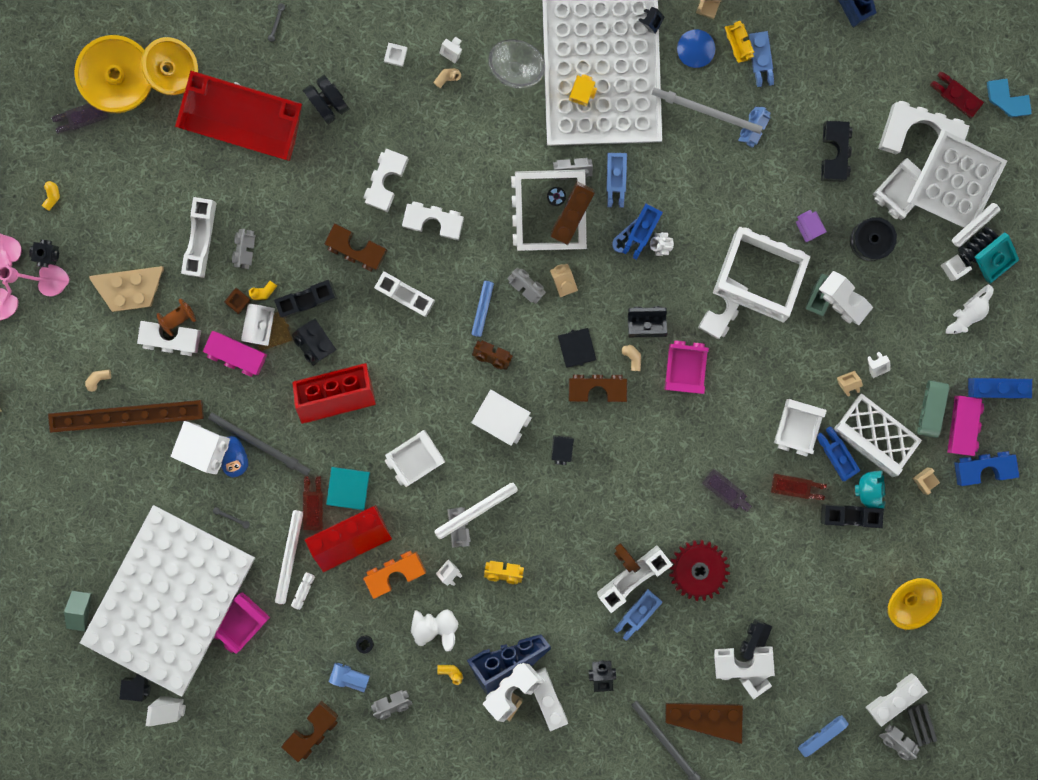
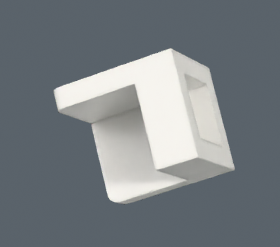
M958 254L941 265L951 281L959 279L972 270L970 266H965Z
M751 677L749 679H739L753 699L772 687L766 678Z

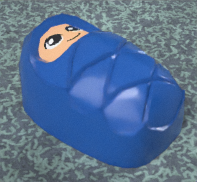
M229 436L230 441L221 462V468L227 476L234 478L243 475L247 470L248 458L240 440L236 436Z

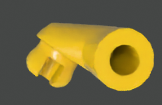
M48 181L44 185L48 198L42 206L50 211L59 200L60 194L58 186Z
M269 281L264 288L253 287L249 290V296L256 301L267 300L277 285Z
M438 665V675H448L455 685L462 683L463 674L455 665Z

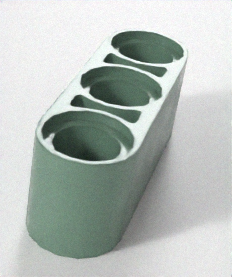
M929 380L926 385L928 389L925 390L922 404L924 408L921 409L918 424L920 427H918L917 433L918 435L938 438L941 432L949 384Z

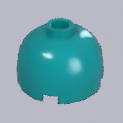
M882 470L864 474L860 478L859 485H855V494L860 496L861 503L866 507L885 508V501H882V497L885 496V481Z

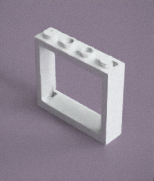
M585 170L515 171V176H511L512 188H516V196H512V207H516V215H512L513 227L517 226V234H513V246H517V251L587 249L586 211L578 225V242H570L569 245L562 242L523 243L521 179L577 178L578 182L585 185Z
M739 227L734 233L713 293L784 323L790 317L810 256L801 250H794L788 247L785 243L770 240L768 236L756 234L749 228ZM741 240L799 264L785 307L726 283Z

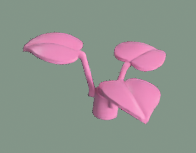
M0 234V279L3 280L2 284L5 285L7 291L0 288V321L11 317L18 308V299L11 295L12 290L8 282L13 283L18 277L39 281V291L43 295L52 297L60 294L69 284L70 280L68 274L56 265H49L48 268L42 267L39 271L40 277L18 273L12 267V262L19 260L22 253L21 245L16 239Z

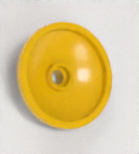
M163 37L154 40L145 48L141 58V69L144 78L153 89L165 95H179L185 92L190 70L198 72V63L194 53L185 43L175 38ZM163 66L168 69V72L163 70Z
M917 578L902 584L891 596L888 603V616L894 625L901 629L910 630L922 627L930 622L938 613L942 604V592L936 583L929 579Z

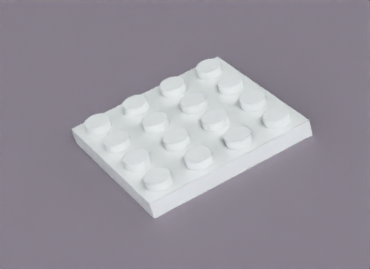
M942 130L907 202L965 228L983 211L1007 160Z

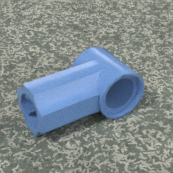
M340 663L334 664L329 679L331 684L339 687L347 686L365 692L369 675L351 670L346 665L343 667V664Z

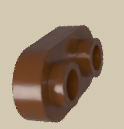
M619 543L615 547L616 552L614 554L621 562L625 561L623 566L629 573L631 571L636 573L641 567L624 546Z

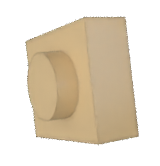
M568 264L557 265L554 269L550 270L560 297L578 291Z

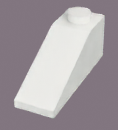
M160 696L148 706L146 726L177 722L185 714L186 705H183L184 699Z

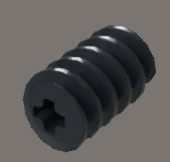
M988 227L982 228V232H977L976 237H971L970 242L967 241L964 243V247L958 248L961 259L967 266L973 268L972 261L978 264L975 256L999 236Z

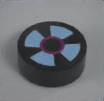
M553 187L547 193V200L552 206H561L566 200V193L560 187Z

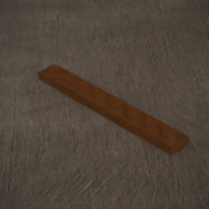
M196 400L49 413L48 418L50 433L198 420L204 419L203 401Z

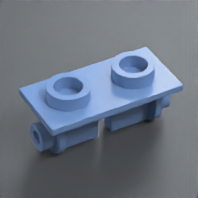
M755 107L749 114L748 121L765 129L771 118V113L765 107ZM743 128L738 141L747 142L748 146L754 147V145H757L762 132L759 134Z

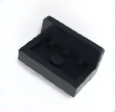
M660 306L629 308L628 338L667 337V308Z
M316 319L301 326L292 334L294 343L301 348L305 359L312 366L337 350Z
M754 619L753 623H750L748 627L746 641H743L741 644L740 655L747 660H751L756 647H765L772 626Z

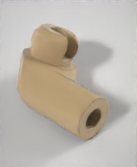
M455 68L443 69L433 83L441 88L446 81H458L461 78V73Z
M632 345L623 346L622 354L631 359V371H640V352Z
M111 371L93 372L85 381L87 390L90 392L96 391L100 380L111 379Z

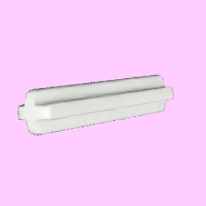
M991 203L952 239L954 245L961 247L1000 212L999 206Z

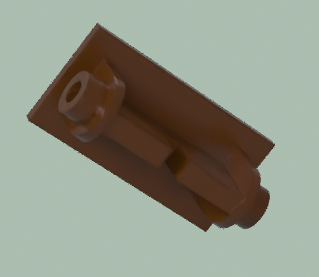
M483 340L477 341L472 356L478 361H486L493 364L497 369H508L513 357L510 352L498 347L496 353L492 352L494 345Z

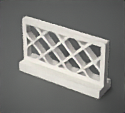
M862 393L857 397L841 421L834 427V431L840 438L891 477L899 476L903 466L922 441ZM861 400L867 404L868 412L859 413L858 404ZM879 413L882 415L883 424L874 425L873 414ZM869 414L870 425L861 426L860 415ZM856 416L857 427L851 428L845 422L849 417ZM888 425H895L898 428L897 436H889ZM884 426L885 437L876 438L875 427ZM871 428L873 439H865L862 435V429ZM909 436L915 442L910 448H905L903 437ZM899 438L901 449L892 450L890 439ZM886 439L888 450L881 451L878 449L877 440ZM901 451L902 460L899 464L893 460L892 452Z

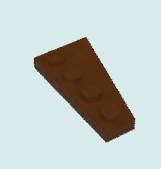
M666 703L665 722L667 724L742 744V704Z

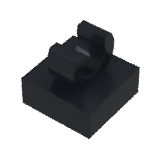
M657 8L644 9L647 16L645 19L639 18V21L649 32L656 34L665 17Z

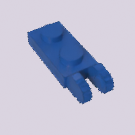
M648 204L644 205L622 253L626 254L634 241L640 244L633 254V258L637 260L663 213L662 211Z
M828 427L826 432L833 443L829 444L822 433L817 434V439L820 445L824 447L823 450L841 480L846 481L860 472V469L842 439L838 437L832 427Z

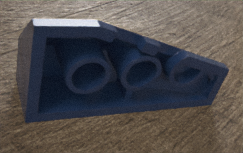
M540 634L519 640L518 645L507 647V644L501 645L500 650L490 652V649L484 650L468 659L467 662L481 688L488 695L500 687L499 684L504 678H509L512 675L513 669L518 664L526 663L533 666L551 649V646Z

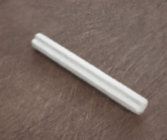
M509 483L435 530L436 536L439 539L446 537L518 491L516 485Z
M294 510L292 514L275 603L278 604L286 603L304 514L298 510Z

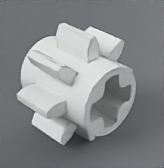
M664 232L655 233V237L650 241V248L656 251V256L669 255V251L674 246L673 238L668 237V233Z

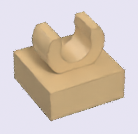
M855 371L837 377L840 387L847 396H850L849 392L854 389L859 393V387L863 386L862 380Z

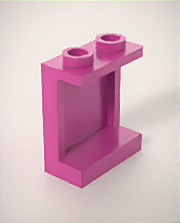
M674 341V344H669L664 390L704 394V380L709 348H706L703 343H693V346H687L684 341Z
M241 592L232 602L214 638L220 639L229 652L237 654L270 619V616L246 594Z

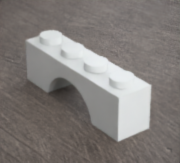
M193 197L190 215L191 235L187 251L184 254L181 274L205 278L217 204L213 200Z

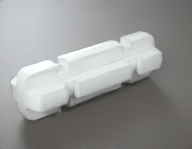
M307 572L304 574L303 582H301L295 595L296 599L294 598L291 604L293 608L299 610L302 608L303 600L306 599L311 587L310 584L313 583L315 578L313 574Z

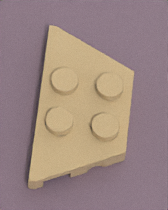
M164 267L89 276V278L112 312L146 308L152 306Z

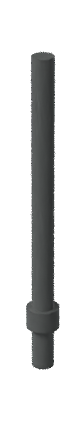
M211 413L209 415V420L287 464L286 467L291 470L295 469L306 476L309 475L311 469L300 464L299 460L286 456L216 414Z
M636 700L631 704L688 775L687 779L701 780V776L697 771H693L639 702Z

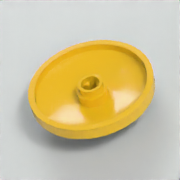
M119 35L102 36L87 44L80 52L74 70L76 85L84 99L93 107L108 113H123L138 107L148 97L152 89L144 78L141 69V58L144 49L135 41Z

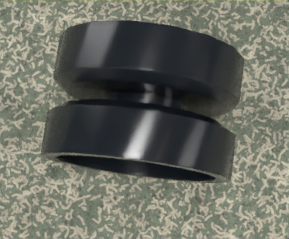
M322 75L316 80L317 85L322 90L320 93H318L313 85L307 86L303 89V92L327 125L336 120L335 114L330 109L331 107H334L338 114L341 115L347 112L349 107L344 102V97L336 86L331 84L325 75Z
M871 217L858 223L850 234L852 252L864 261H876L887 257L894 250L897 243V233L894 226L888 220L881 217ZM872 236H874L873 239H876V242L871 240Z

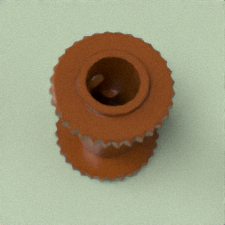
M179 299V307L164 317L160 313L157 314L159 324L170 336H174L172 329L190 318L193 322L196 321L194 312L183 299Z

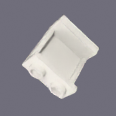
M906 158L873 193L875 196L874 200L882 207L885 205L890 210L888 213L893 218L904 219L907 216L906 214L915 206L907 202L922 171Z
M490 389L471 423L512 446L513 442L515 444L518 443L522 436L519 433L523 426L527 427L532 417L529 416L531 412Z
M787 399L774 443L779 444V449L789 451L790 448L797 450L796 454L806 457L808 453L814 454L813 447L822 417H825L827 410Z
M184 421L171 457L206 473L217 474L224 454L228 449L230 438L204 429L196 423Z
M425 430L385 455L387 466L390 470L394 468L397 473L395 478L401 486L404 484L405 487L445 463L442 455Z

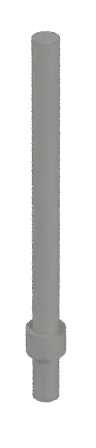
M655 87L653 88L651 95L665 99V102L670 104L682 105L759 134L762 131L763 127L677 96L672 91L666 92Z

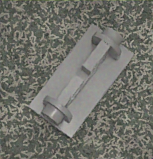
M570 159L553 162L554 170H585V178L593 176L592 159H574V165H571ZM554 178V179L566 180V179H569V178Z
M239 229V233L236 232L234 242L237 244V247L232 255L234 267H240V264H242L241 268L249 269V266L252 265L253 252L246 251V248L254 249L256 237L254 231L247 230L245 233V229Z
M517 267L507 278L510 281L509 284L517 291H520L522 287L526 289L522 295L531 303L534 302L536 304L546 293L543 290L544 287L539 282H534L524 269Z
M465 507L448 509L449 521L465 512ZM465 525L450 533L452 548L469 546V542H471L469 529H465Z
M400 690L391 694L392 702L390 703L387 697L375 701L371 705L373 712H376L373 716L384 720L389 718L391 713L407 710L408 706L413 704L409 699H406L409 697L407 690Z
M889 724L885 728L887 733L879 735L883 739L884 744L895 749L902 759H917L918 745L908 737L901 741L904 734L894 725L891 726Z

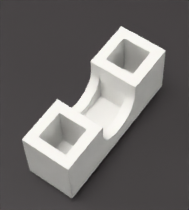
M386 149L384 153L381 152L378 163H380L379 168L374 170L371 181H373L372 186L367 188L364 194L367 205L385 212L389 211L395 194L384 188V180L392 174L400 177L403 176L409 160L407 156Z
M418 202L407 204L402 224L403 228L422 232L424 223L430 219H435L441 224V237L459 241L464 217L460 216V212L450 210L449 213L442 212V208L431 206V209L424 208V204Z
M384 271L374 287L376 290L424 317H427L435 303L434 299Z
M833 271L819 290L824 294L823 298L830 304H833L832 308L838 313L843 314L841 316L842 319L849 324L854 322L860 325L873 307L864 297L853 292L855 287L846 277Z
M727 277L726 283L746 291L748 290L747 287ZM723 298L726 302L725 312L715 314L707 311L698 326L699 329L716 339H720L721 336L725 337L729 330L727 326L729 321H734L739 313L737 310L739 304Z
M141 321L137 344H143L142 348L154 350V347H162L161 351L173 353L174 349L180 350L181 355L192 356V352L198 353L201 330L179 327L177 336L169 341L163 336V328L160 324Z
M756 647L752 659L747 662H741L736 659L734 648L715 649L716 679L729 680L739 677L741 679H749L751 677L768 678L775 676L773 647Z
M518 664L513 669L512 675L509 678H504L499 684L500 687L486 696L487 700L483 705L497 721L504 722L517 709L511 700L513 691L520 688L524 694L531 695L544 680L530 664Z
M546 667L536 670L544 682L534 691V694L549 730L552 731L567 725V717L557 698Z
M912 673L897 683V688L892 693L884 697L880 696L866 706V709L881 727L928 693L918 678Z

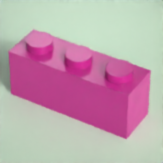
M216 331L211 332L203 350L204 353L208 354L207 358L216 362L218 359L225 361L224 365L235 369V367L243 369L242 373L250 377L253 374L259 375L268 355Z
M955 396L947 453L975 456V452H978L979 442L977 441V436L981 432L982 426L981 422H979L980 414H983L984 411L982 399Z

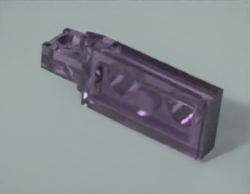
M714 468L702 482L705 487L729 506L735 509L740 506L746 512L752 507L744 500L747 497L744 492Z

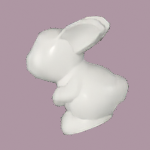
M448 609L441 611L436 618L431 614L423 616L421 612L415 610L411 633L418 646H424L439 634L441 635L445 651H451L455 644L454 633L458 628V621L453 612Z

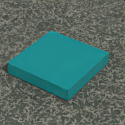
M1005 232L975 256L980 270L989 284L1019 261L1010 236Z
M331 467L326 505L365 510L370 472Z

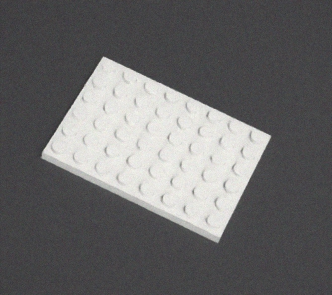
M542 0L547 146L662 142L661 98L651 95L654 87L661 90L659 29L656 34L651 33L639 21V18L645 19L647 16L644 9L650 10L651 7L658 9V0ZM584 74L592 77V81H595L594 87L597 88L594 99L590 98L587 107L569 101L577 75L582 76Z
M153 505L80 644L182 697L251 568L255 557Z

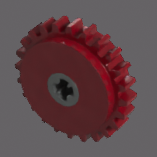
M693 540L692 545L685 542V548L679 546L680 552L674 551L676 558H670V561L674 564L669 568L673 570V572L669 573V576L674 577L671 583H677L676 591L682 589L680 593L682 596L687 593V598L691 599L694 596L695 601H698L699 597L706 601L707 595L712 599V593L714 592L719 595V587L724 589L725 587L722 583L728 582L725 575H730V572L726 571V568L730 567V565L724 563L728 558L726 556L721 557L723 551L719 550L717 552V545L711 547L710 541L705 545L703 540H700L699 544H697L696 540ZM701 566H703V573H698L696 575L695 573L697 571L695 570V568H700Z

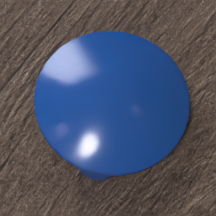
M697 29L690 30L679 39L677 53L683 64L692 68H700L709 64L713 59L715 43L707 32Z

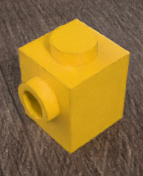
M584 74L582 76L577 75L569 101L587 107L590 98L594 99L597 88L594 87L595 81H592L593 78Z

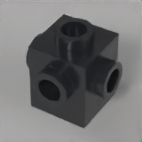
M41 239L40 243L34 242L33 246L30 247L29 256L31 261L37 262L36 266L48 268L49 265H56L60 254L59 247L52 245V241Z
M600 660L592 662V670H589V681H593L594 692L613 691V680H616V668H612L611 661Z

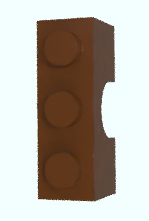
M578 181L576 182L562 214L558 217L551 231L552 238L569 245L595 194L594 189Z
M334 223L324 243L328 246L327 250L336 255L339 252L346 255L344 259L354 264L356 260L363 263L362 268L370 272L373 269L378 271L388 250L368 241L363 250L355 251L350 246L353 233Z
M573 375V378H569V401L588 402L589 391L593 387L599 386L606 391L607 402H627V379H623V375H611V379H603V375H592V378H584V375Z
M320 701L307 717L314 726V732L310 735H303L296 729L283 743L281 748L297 762L302 758L306 760L313 752L311 750L314 744L318 746L325 738L323 734L326 730L331 731L337 725L336 719L338 715L323 701Z

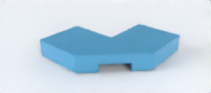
M1008 79L987 82L989 101L1003 110L1009 117L1032 114L1029 95L1010 98Z

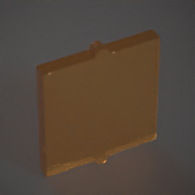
M279 312L274 313L269 344L268 346L258 344L260 351L292 341L288 330L289 324H286L285 319L280 318Z

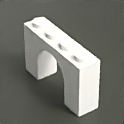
M899 101L891 107L878 149L893 154L900 153L906 133L913 124L924 123L931 126L937 132L938 137L941 131L944 130L963 140L966 139L969 125L964 124L963 120H950L944 114H932L926 108L917 107L916 109L910 107V104L907 102Z
M657 545L636 561L641 567L636 573L631 571L629 573L626 569L597 592L599 599L610 613L624 604L626 596L639 584L653 575L658 577L673 565Z

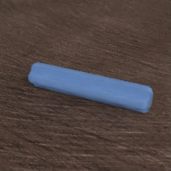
M484 281L472 329L473 336H482L494 286L493 282Z

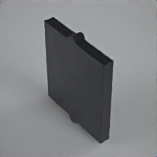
M588 328L577 331L571 330L570 333L558 335L566 368L576 365L583 366V363L596 360Z

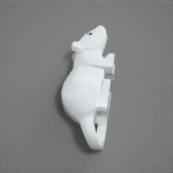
M986 285L963 305L965 307L963 311L959 309L953 314L958 318L956 322L947 327L946 334L968 332L967 327L986 317L989 311V299L994 291L991 285Z

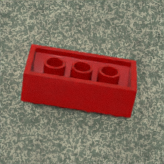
M366 363L292 382L295 409L301 424L376 405Z
M374 505L306 538L305 542L312 557L321 570L325 572L392 540V537L377 506Z

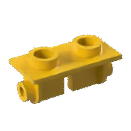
M737 21L734 25L725 26L727 38L731 43L737 62H746L753 58V53L755 52L750 40L743 41L744 38L748 37L744 23L742 24L741 21Z
M491 560L486 562L484 577L489 581L505 580L509 584L522 583L523 576L521 575H523L524 567L507 563L506 570H503V562Z

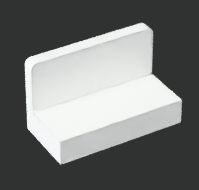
M248 304L241 341L268 346L275 308Z

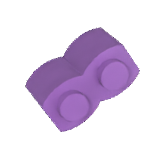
M809 210L797 217L798 221L795 223L805 242L827 232L816 211L812 213Z

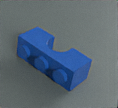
M968 378V397L1032 398V379Z
M1002 451L997 452L998 456L990 457V454L978 455L979 459L971 460V457L959 458L960 462H954L957 485L966 486L981 483V471L988 466L993 469L996 480L1019 478L1016 454Z

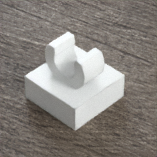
M457 37L452 42L445 39L439 53L453 63H456L462 51L460 48L462 41Z
M388 42L384 63L403 67L408 48Z
M878 352V359L875 361L870 356L868 357L869 371L873 378L890 371V360L887 355L882 356Z
M447 560L436 573L439 579L447 586L449 584L455 585L453 579L456 576L462 577L459 569L450 560Z

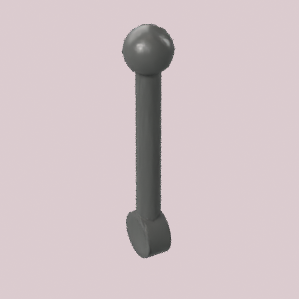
M282 3L277 7L279 11L272 32L268 36L270 42L275 41L274 35L281 14L285 10V5Z
M218 507L213 509L215 515L219 514L241 524L245 529L250 527L248 521H242L220 511Z

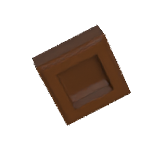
M235 288L224 303L237 314H240L250 303L251 299L238 288Z

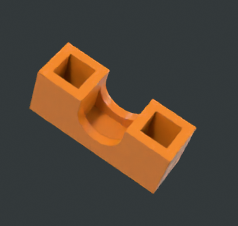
M410 550L400 555L402 559L397 561L391 559L383 563V568L377 570L375 567L366 572L367 576L363 579L373 599L392 590L389 583V575L393 572L403 573L408 582L426 574V570L417 552L412 553Z

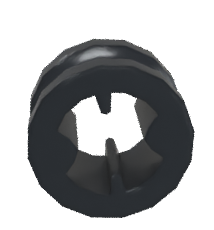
M367 635L361 636L356 642L357 650L363 654L369 653L374 646L372 638ZM364 639L368 640L367 643H370V646L366 649H362V646H360V642H363Z

